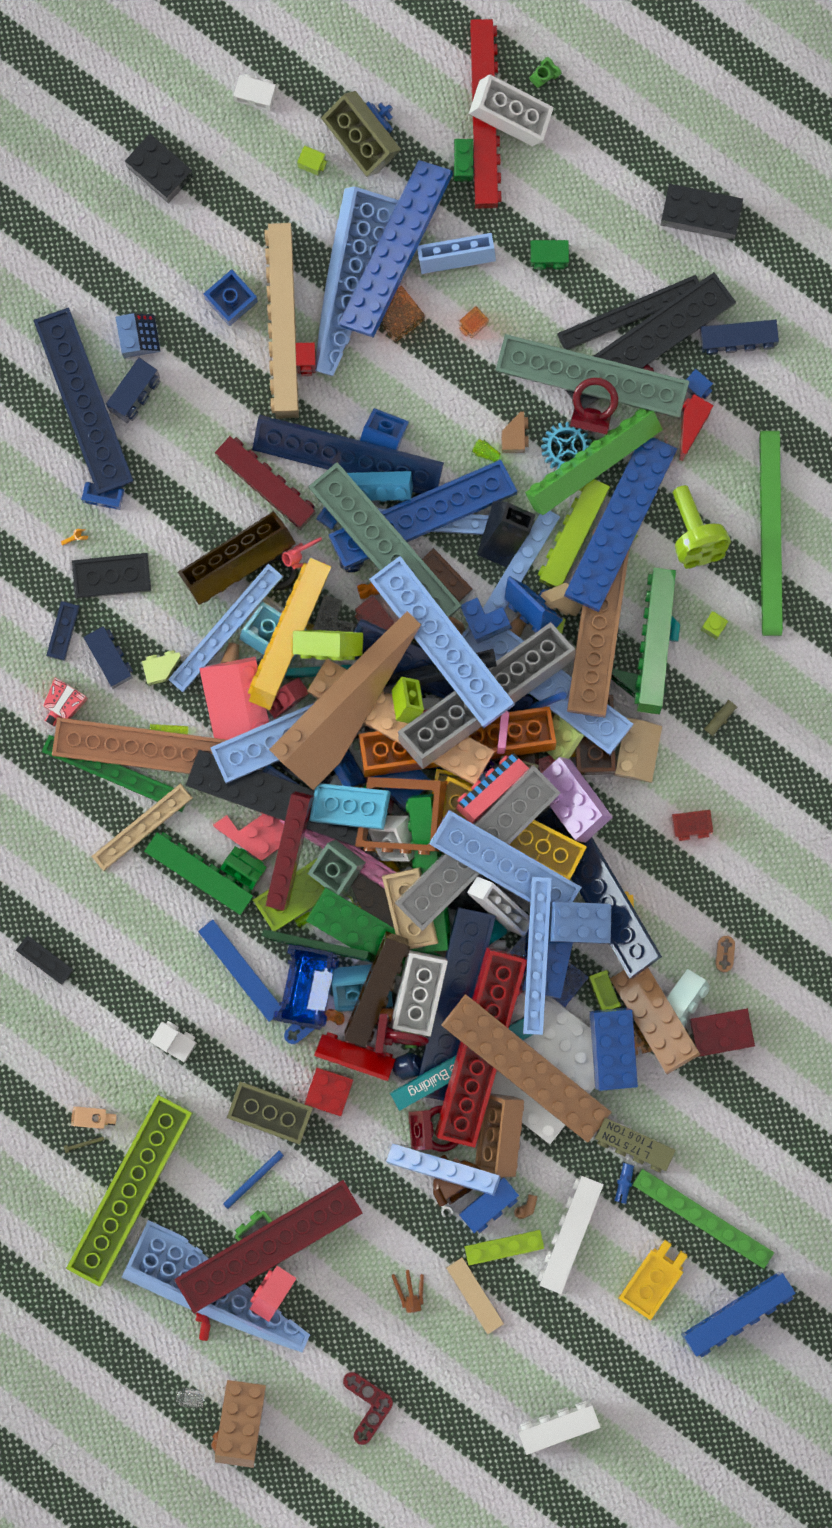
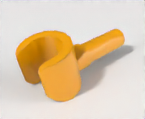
M76 529L74 534L61 541V544L65 545L75 540H87L88 536H81V533L86 529Z

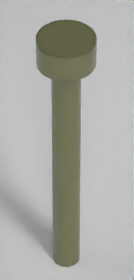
M99 1137L69 1147L68 1145H65V1153H69V1150L103 1141L104 1137Z

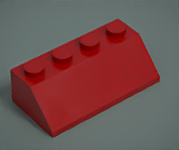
M327 1032L326 1035L322 1034L314 1056L385 1081L389 1080L395 1059L392 1058L393 1054L386 1052L385 1058L378 1057L373 1047L366 1046V1048H362L354 1043L338 1040V1035Z

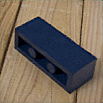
M104 626L83 637L112 689L133 678L130 674L133 672L128 662L124 663L121 658L124 656L119 645L115 647L112 642L115 638L110 629L105 630Z

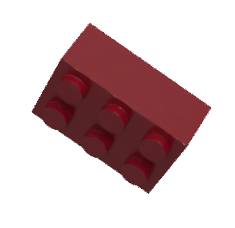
M748 1008L689 1019L693 1043L700 1053L697 1057L755 1047Z

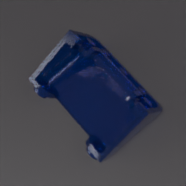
M289 944L287 954H291L292 961L288 960L287 963L290 964L282 1002H279V1006L282 1007L279 1011L274 1012L273 1020L320 1030L322 1026L325 1027L327 1022V1015L325 1013L334 971L339 965V958L333 952Z

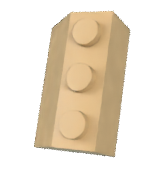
M625 717L634 725L620 742L614 776L652 783L662 726Z

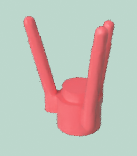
M319 537L305 545L300 543L282 554L283 563L287 567L292 566L293 569L301 568L304 564L299 563L302 559L301 551L320 542L322 538Z

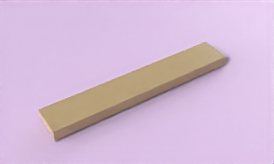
M180 783L91 857L105 871L191 801L193 797Z

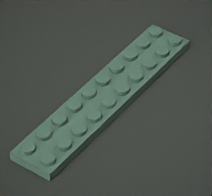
M507 334L504 336L495 372L573 392L582 381L588 378H602L609 381L615 387L618 393V403L639 409L652 410L655 413L680 419L689 385L688 380ZM599 385L589 386L582 392L585 395L611 401L609 392Z
M338 462L308 486L310 491L379 570H382L401 556L448 618L462 607Z

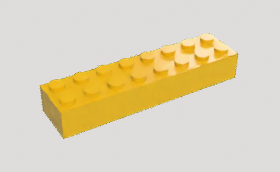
M313 558L309 559L308 564H303L291 595H289L284 611H282L277 627H275L270 643H268L263 659H261L256 675H254L248 691V694H251L249 702L268 710L271 709L294 656L293 631L305 630L325 585L331 566Z
M448 776L446 779L447 789L443 817L450 810L466 819L456 809L459 803L457 800L464 793L468 795L472 789ZM533 820L509 844L568 880L571 879L587 848L583 844L536 820Z

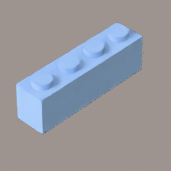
M492 233L418 245L417 248L421 274L496 261Z

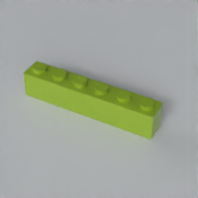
M593 479L579 489L582 493L579 498L575 497L571 505L573 511L571 515L567 514L563 521V525H565L564 530L557 533L554 540L557 544L554 549L550 548L546 556L549 560L546 566L542 565L538 572V576H541L539 582L551 588L564 583L610 486Z

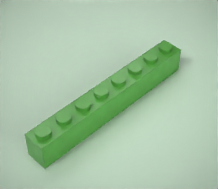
M646 409L637 410L635 415L623 420L618 427L609 430L607 435L605 434L601 439L592 442L587 449L578 452L573 459L561 464L559 469L547 474L539 483L533 484L525 494L534 511L542 515L546 514L661 432L663 429L654 411Z

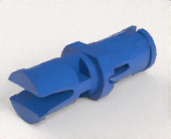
M623 1163L620 1179L617 1180L618 1189L614 1201L620 1202L622 1194L621 1203H627L629 1187H632L633 1184L631 1179L635 1165Z

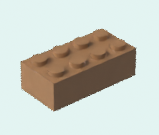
M227 1380L215 1451V1463L254 1468L266 1385Z

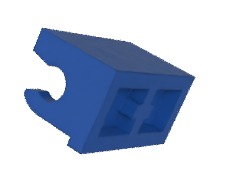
M85 482L81 500L86 504L120 510L124 489L118 488L98 496L94 484Z

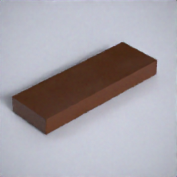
M434 548L422 558L423 562L458 602L462 601L473 590Z

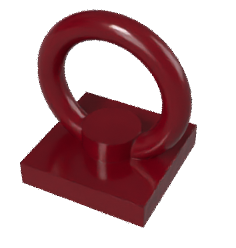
M597 377L582 381L576 387L573 394L574 411L570 426L607 435L611 415H613L618 406V393L615 387L609 381ZM592 385L604 387L611 397L608 409L603 413L594 408L584 409L581 405L580 397L585 388Z
M380 1013L375 1053L378 1057L385 1058L387 1045L392 1046L393 1043L425 1046L429 1043V1039L425 1036L398 1032L395 1029L389 1028L390 1017L388 1014Z
M443 1105L435 1106L430 1110L408 1112L411 1149H432L438 1152H447L458 1145V1143L454 1142L438 1144L432 1140L434 1128L431 1118L441 1113Z

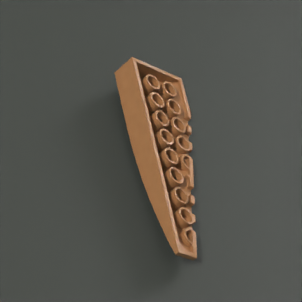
M408 611L269 749L312 790L341 763L345 753L350 748L355 736L360 731L365 719L401 661L406 649L421 627V624Z

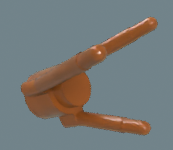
M406 1270L409 1296H406L405 1300L395 1274H392V1279L402 1302V1308H406V1313L421 1311V1305L424 1304V1275H420L419 1295L417 1297V1295H413L410 1272Z

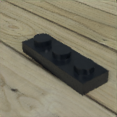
M28 935L16 949L18 953L61 985L65 983L74 971V969Z

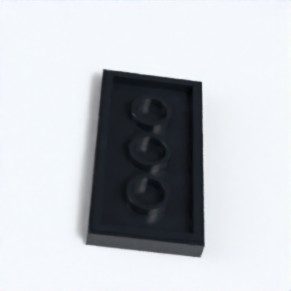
M148 553L72 560L75 599L151 591Z

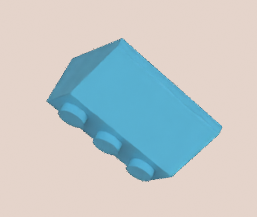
M262 601L242 629L239 639L258 652L265 654L281 613ZM294 654L290 665L292 664V662L294 661V659L297 657L298 654Z
M372 964L331 968L335 1012L353 1011ZM389 991L387 996L389 1000L386 1007L393 1006L392 992Z

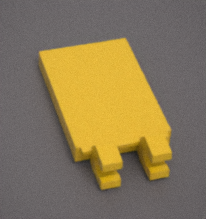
M667 1240L662 1242L658 1250L655 1248L650 1250L618 1297L650 1321L684 1273L681 1265L687 1258V1254L680 1251L674 1261L665 1256L671 1247V1243Z

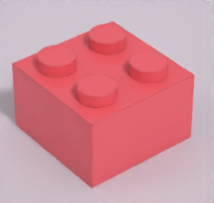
M276 1266L274 1271L269 1270L250 1300L253 1303L250 1310L269 1322L297 1278L279 1266Z

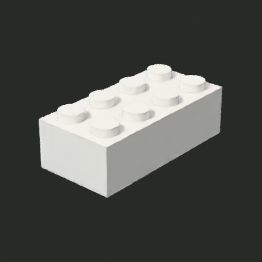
M489 74L479 81L469 114L533 147L543 141L554 107Z
M409 951L408 956L405 958L390 1024L392 1029L431 1037L448 962L445 957Z
M585 1400L575 1404L576 1408L569 1410L566 1407L558 1410L557 1415L550 1417L549 1414L539 1417V1421L535 1423L527 1421L520 1424L521 1428L517 1430L526 1455L599 1429L600 1425L591 1402L587 1403Z

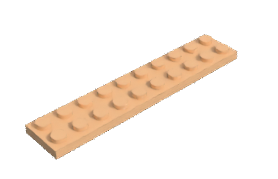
M329 659L325 660L308 688L307 693L319 699L347 669ZM382 691L363 724L401 744L398 739V731L409 723L396 721L392 694H384ZM467 737L433 761V763L474 785L484 772L494 755V751Z

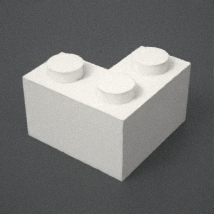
M167 1021V1023L161 1022L149 1042L185 1063L197 1044L194 1041L195 1037L186 1031L184 1034L177 1031L179 1027L170 1021Z

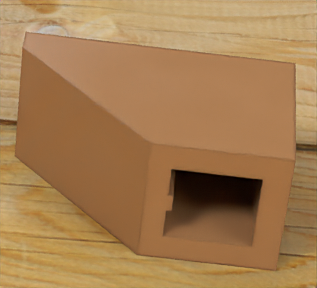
M520 412L502 430V453H525V447H529V438L525 436V429H528V417H524V412Z

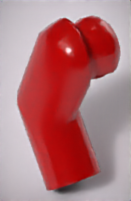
M196 1313L195 1320L202 1322L199 1339L207 1341L211 1328L209 1317Z

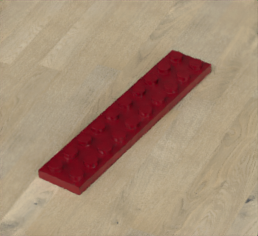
M342 1180L174 1280L193 1314L362 1215L363 1212L346 1183Z

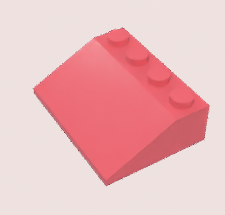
M256 656L199 668L214 738L229 740L269 722L267 709L249 702L251 694H248V691L258 669Z

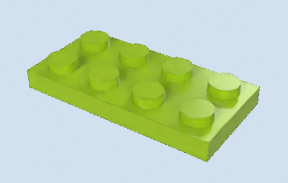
M317 858L296 871L289 906L284 911L265 906L269 890L253 899L272 931L276 932L314 907L325 888L308 875Z

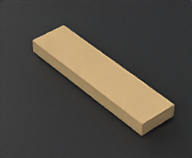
M460 1258L446 1267L486 1333L489 1334L504 1324L464 1259Z

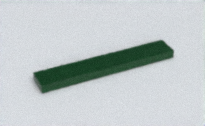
M263 929L262 936L270 941L371 963L374 962L375 955L363 950Z

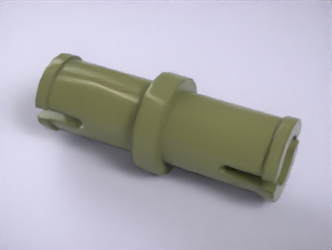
M727 700L718 713L715 712L714 718L704 730L711 736H714L719 728L728 722L727 719L738 707L730 700Z

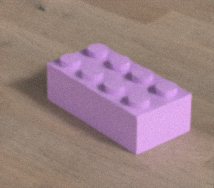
M559 757L542 773L560 792L549 806L575 841L587 842L613 818L570 759Z

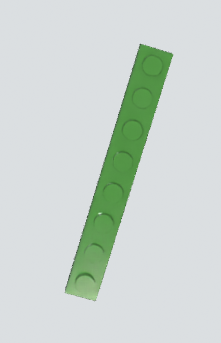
M641 1169L632 1185L761 1268L765 1269L773 1256V1251L646 1170Z

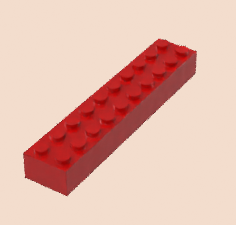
M486 948L472 1000L509 1028L527 959ZM461 1041L435 1135L442 1140L475 1148L497 1070Z

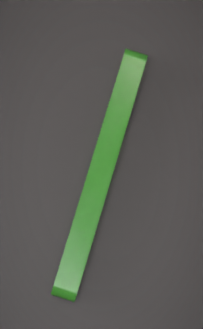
M760 431L762 636H782L780 431Z

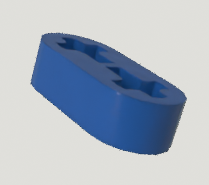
M312 1015L301 1017L285 1031V1040L290 1044L300 1042L316 1028V1019ZM304 1019H312V1028L306 1027L303 1030L300 1028L305 1024ZM298 1029L301 1031L296 1035L297 1040L288 1039L290 1036L289 1031L295 1032Z

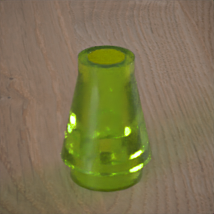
M478 439L471 451L475 453V456L496 462L501 455L485 439Z

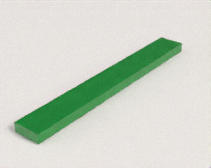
M52 735L48 736L42 749L44 754L156 802L160 801L174 789L122 765L52 756L54 736ZM185 805L178 811L183 812Z

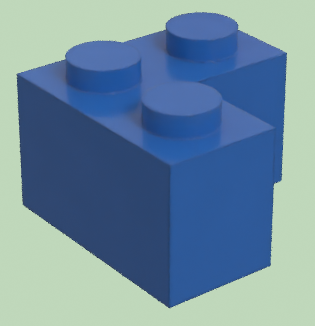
M478 598L461 604L462 612L477 644L512 629L503 607L485 614Z

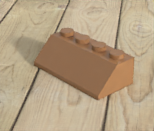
M490 1093L477 1142L475 1164L481 1170L499 1175L500 1177H516L524 1111L523 1099Z

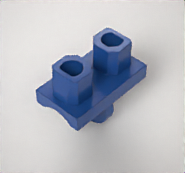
M368 101L366 105L387 132L390 133L393 128L384 117L386 116L388 120L393 118L390 114L393 107L391 105L385 107L381 102L377 105L381 110L379 111L373 103Z

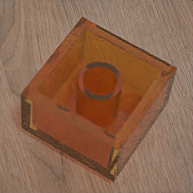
M401 285L397 289L381 325L393 341L397 342L423 322L425 314Z

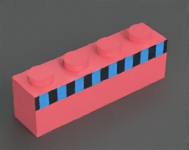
M514 753L509 757L507 755L503 757L496 769L491 768L485 774L486 778L482 782L478 780L471 787L472 791L468 795L464 793L457 800L459 803L456 809L472 824L529 769Z

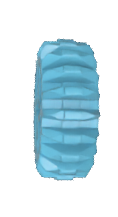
M566 422L564 428L561 423H558V430L555 426H552L551 430L553 433L547 431L546 435L549 438L543 437L542 439L546 444L541 445V449L547 450L542 452V456H549L545 459V463L552 461L550 468L553 469L557 465V469H559L561 464L564 463L561 460L565 456L574 458L578 453V450L574 447L577 439L581 442L582 451L589 447L588 444L592 442L591 439H585L588 436V432L581 434L583 429L579 428L576 430V427L570 428L569 422ZM561 434L573 435L569 439H562L561 437H557ZM552 441L556 443L560 450L556 457L551 450ZM571 443L570 449L572 450L567 449L563 452V447Z

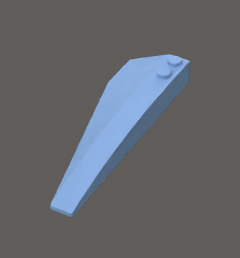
M355 186L345 188L325 286L316 353V372L333 376L343 356L342 352L345 346L348 345L349 337L352 333L351 330L341 327L339 322L399 200Z
M148 1220L121 1278L191 1310L174 1279L209 1258L198 1247L195 1248L188 1243L189 1240ZM245 1284L197 1312L243 1332L299 1352H303L310 1336L309 1333L291 1319L288 1320L281 1315L282 1312L278 1309L269 1322L251 1311L250 1307L253 1303L250 1300L254 1293Z

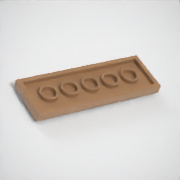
M649 968L633 979L628 977L625 970L610 978L626 1007L632 1009L633 1019L667 1075L700 1055Z

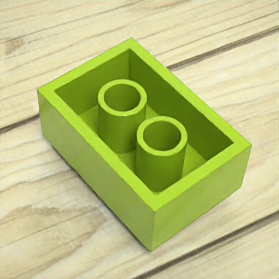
M326 630L293 631V654H298L303 659L355 660V656L363 655V633Z

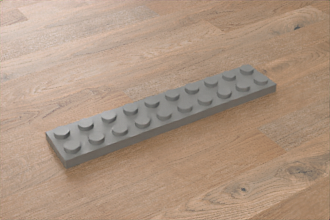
M532 765L474 825L509 845L560 792ZM444 853L395 904L423 931L480 873Z

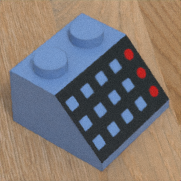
M133 313L115 317L123 358L161 352L154 314Z

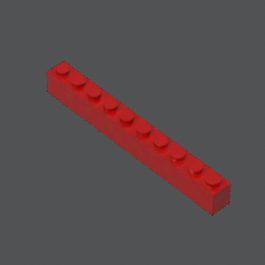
M493 19L470 20L472 102L479 81L489 74L495 77V73H498V62H494V55H498L497 44H494V37H497V25H493ZM473 116L475 209L498 208V202H502L501 191H498V184H501V172H497V165H501L500 154H497V147H500V135H496L497 128Z

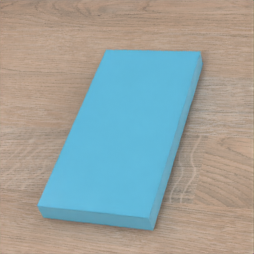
M320 783L315 788L309 821L384 830L391 792Z

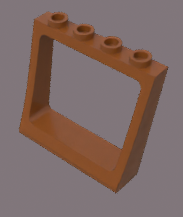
M368 777L367 789L378 790L383 787L432 790L434 792L431 841L443 819L447 781ZM361 827L358 828L355 844L356 847H364V851H375L376 848H382V852L393 853L394 849H400V853L412 854V850H418V854L430 855V851H439V849L430 844L368 841L367 834L369 828Z

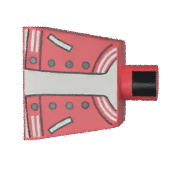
M55 677L43 705L50 711L45 721L55 726L57 717L71 719L88 698Z

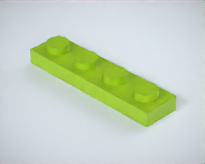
M535 1230L464 1247L468 1265L541 1250L544 1249L541 1231Z

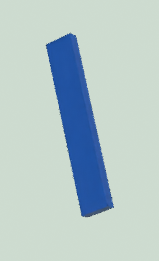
M211 920L198 931L268 1022L284 1011L214 920Z

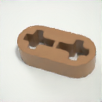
M730 936L721 937L717 943L715 965L720 972H728L733 967L735 941ZM725 939H728V943H731V947L727 948V953H724V946H721V942H724ZM724 955H727L726 962H729L730 965L722 969V965H719V962L723 961Z

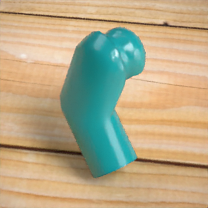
M672 616L669 641L678 642L680 623Z

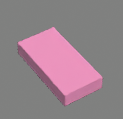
M508 711L501 715L498 754H504L506 750Z

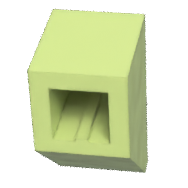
M175 650L164 653L165 656L157 657V655L146 657L145 661H142L149 686L168 681L181 660L179 652L176 653Z

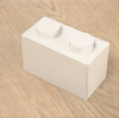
M249 74L239 75L233 95L234 102L271 111L276 93V84L267 79L257 80Z

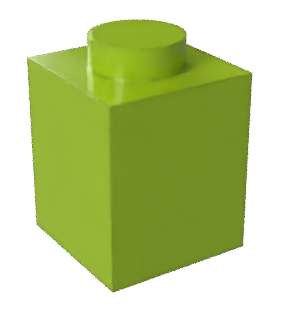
M304 145L297 161V166L319 176L320 171L324 172L326 168V156L324 153Z
M712 611L702 626L701 631L717 640L728 620Z

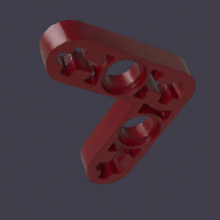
M348 1372L343 1378L344 1386L372 1405L354 1432L355 1442L365 1445L371 1440L391 1410L393 1400L390 1395L356 1372ZM355 1376V1381L359 1384L361 1380L365 1382L360 1387L359 1392L355 1390L358 1388L356 1385H348L347 1377ZM370 1386L373 1388L374 1393L371 1397L363 1395L362 1390L364 1387ZM388 1398V1404L390 1405L388 1407L384 1406L381 1410L385 1412L383 1416L378 1411L373 1410L374 1406L377 1409L380 1407V1399ZM370 1414L378 1415L379 1422L372 1425L368 1422ZM365 1423L374 1430L372 1432L368 1430L366 1433L368 1438L360 1441L357 1433L364 1431L365 1427L362 1425Z

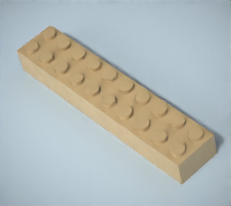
M291 223L268 224V230H265L266 246H269V248H265L266 264L269 265V267H266L267 283H270V286H267L268 302H271V304H267L268 320H271V323H268L269 339H272V342H269L270 357H273V360L269 361L270 375L273 376V379H270L271 395H274V398H271L272 413H275L276 419L299 418Z

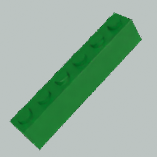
M163 832L161 835L159 833L155 834L144 851L146 854L242 916L254 898L251 895L252 890L244 885L239 887L235 884L237 880L228 874L225 877L219 874V868L213 864L207 866L203 863L204 859L196 853L192 856L187 852V847L181 843H178V845L171 842L172 837Z

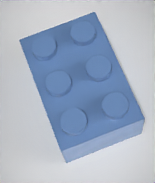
M550 902L548 942L610 943L611 904Z

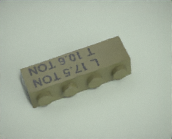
M604 1118L595 1136V1139L598 1140V1145L607 1149L608 1146L616 1148V1153L624 1157L626 1154L633 1156V1161L642 1165L644 1162L651 1164L650 1169L659 1173L662 1170L667 1171L676 1151L607 1118Z

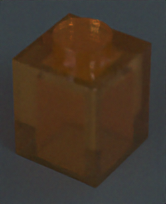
M475 306L459 320V330L464 336L469 335L472 339L488 325L489 319Z

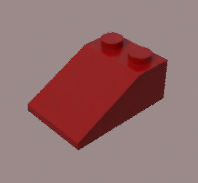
M695 394L691 399L687 398L682 406L683 415L681 418L679 460L681 461L684 460L714 406Z

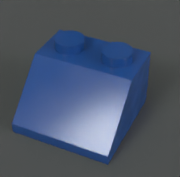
M374 408L363 428L360 441L398 450L409 421Z

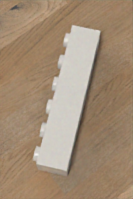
M583 1176L580 1179L576 1178L572 1188L575 1190L573 1197L569 1196L565 1206L568 1208L566 1216L562 1214L558 1224L561 1226L559 1234H554L551 1242L554 1245L552 1252H547L544 1260L547 1263L545 1270L541 1269L537 1278L540 1281L539 1286L562 1294L604 1184Z

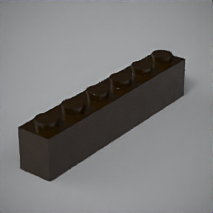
M385 932L344 1030L345 1041L365 1048L367 1043L372 1041L375 1033L373 1029L375 1025L379 1024L380 1012L388 1004V993L393 991L396 981L394 979L396 974L401 973L403 957H407L409 954L410 946H408L407 938Z

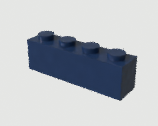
M777 319L701 326L700 340L702 353H707V355L718 354V351L735 353L738 349L754 351L759 347H763L764 350L774 349L779 343Z

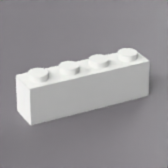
M477 877L467 893L487 912L496 915L495 919L508 931L524 937L529 929L530 917L494 883Z

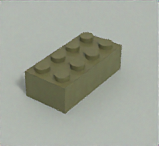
M356 91L345 93L321 117L366 177L379 173L401 150Z
M240 1081L227 1119L301 1144L313 1107Z

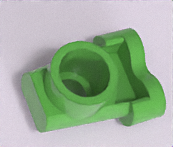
M549 57L540 62L541 66L537 67L536 71L529 77V80L537 88L562 74L560 68Z

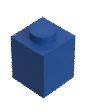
M695 369L686 379L689 381L687 392L692 396L695 394L700 398L706 399L712 392L710 388L713 383Z

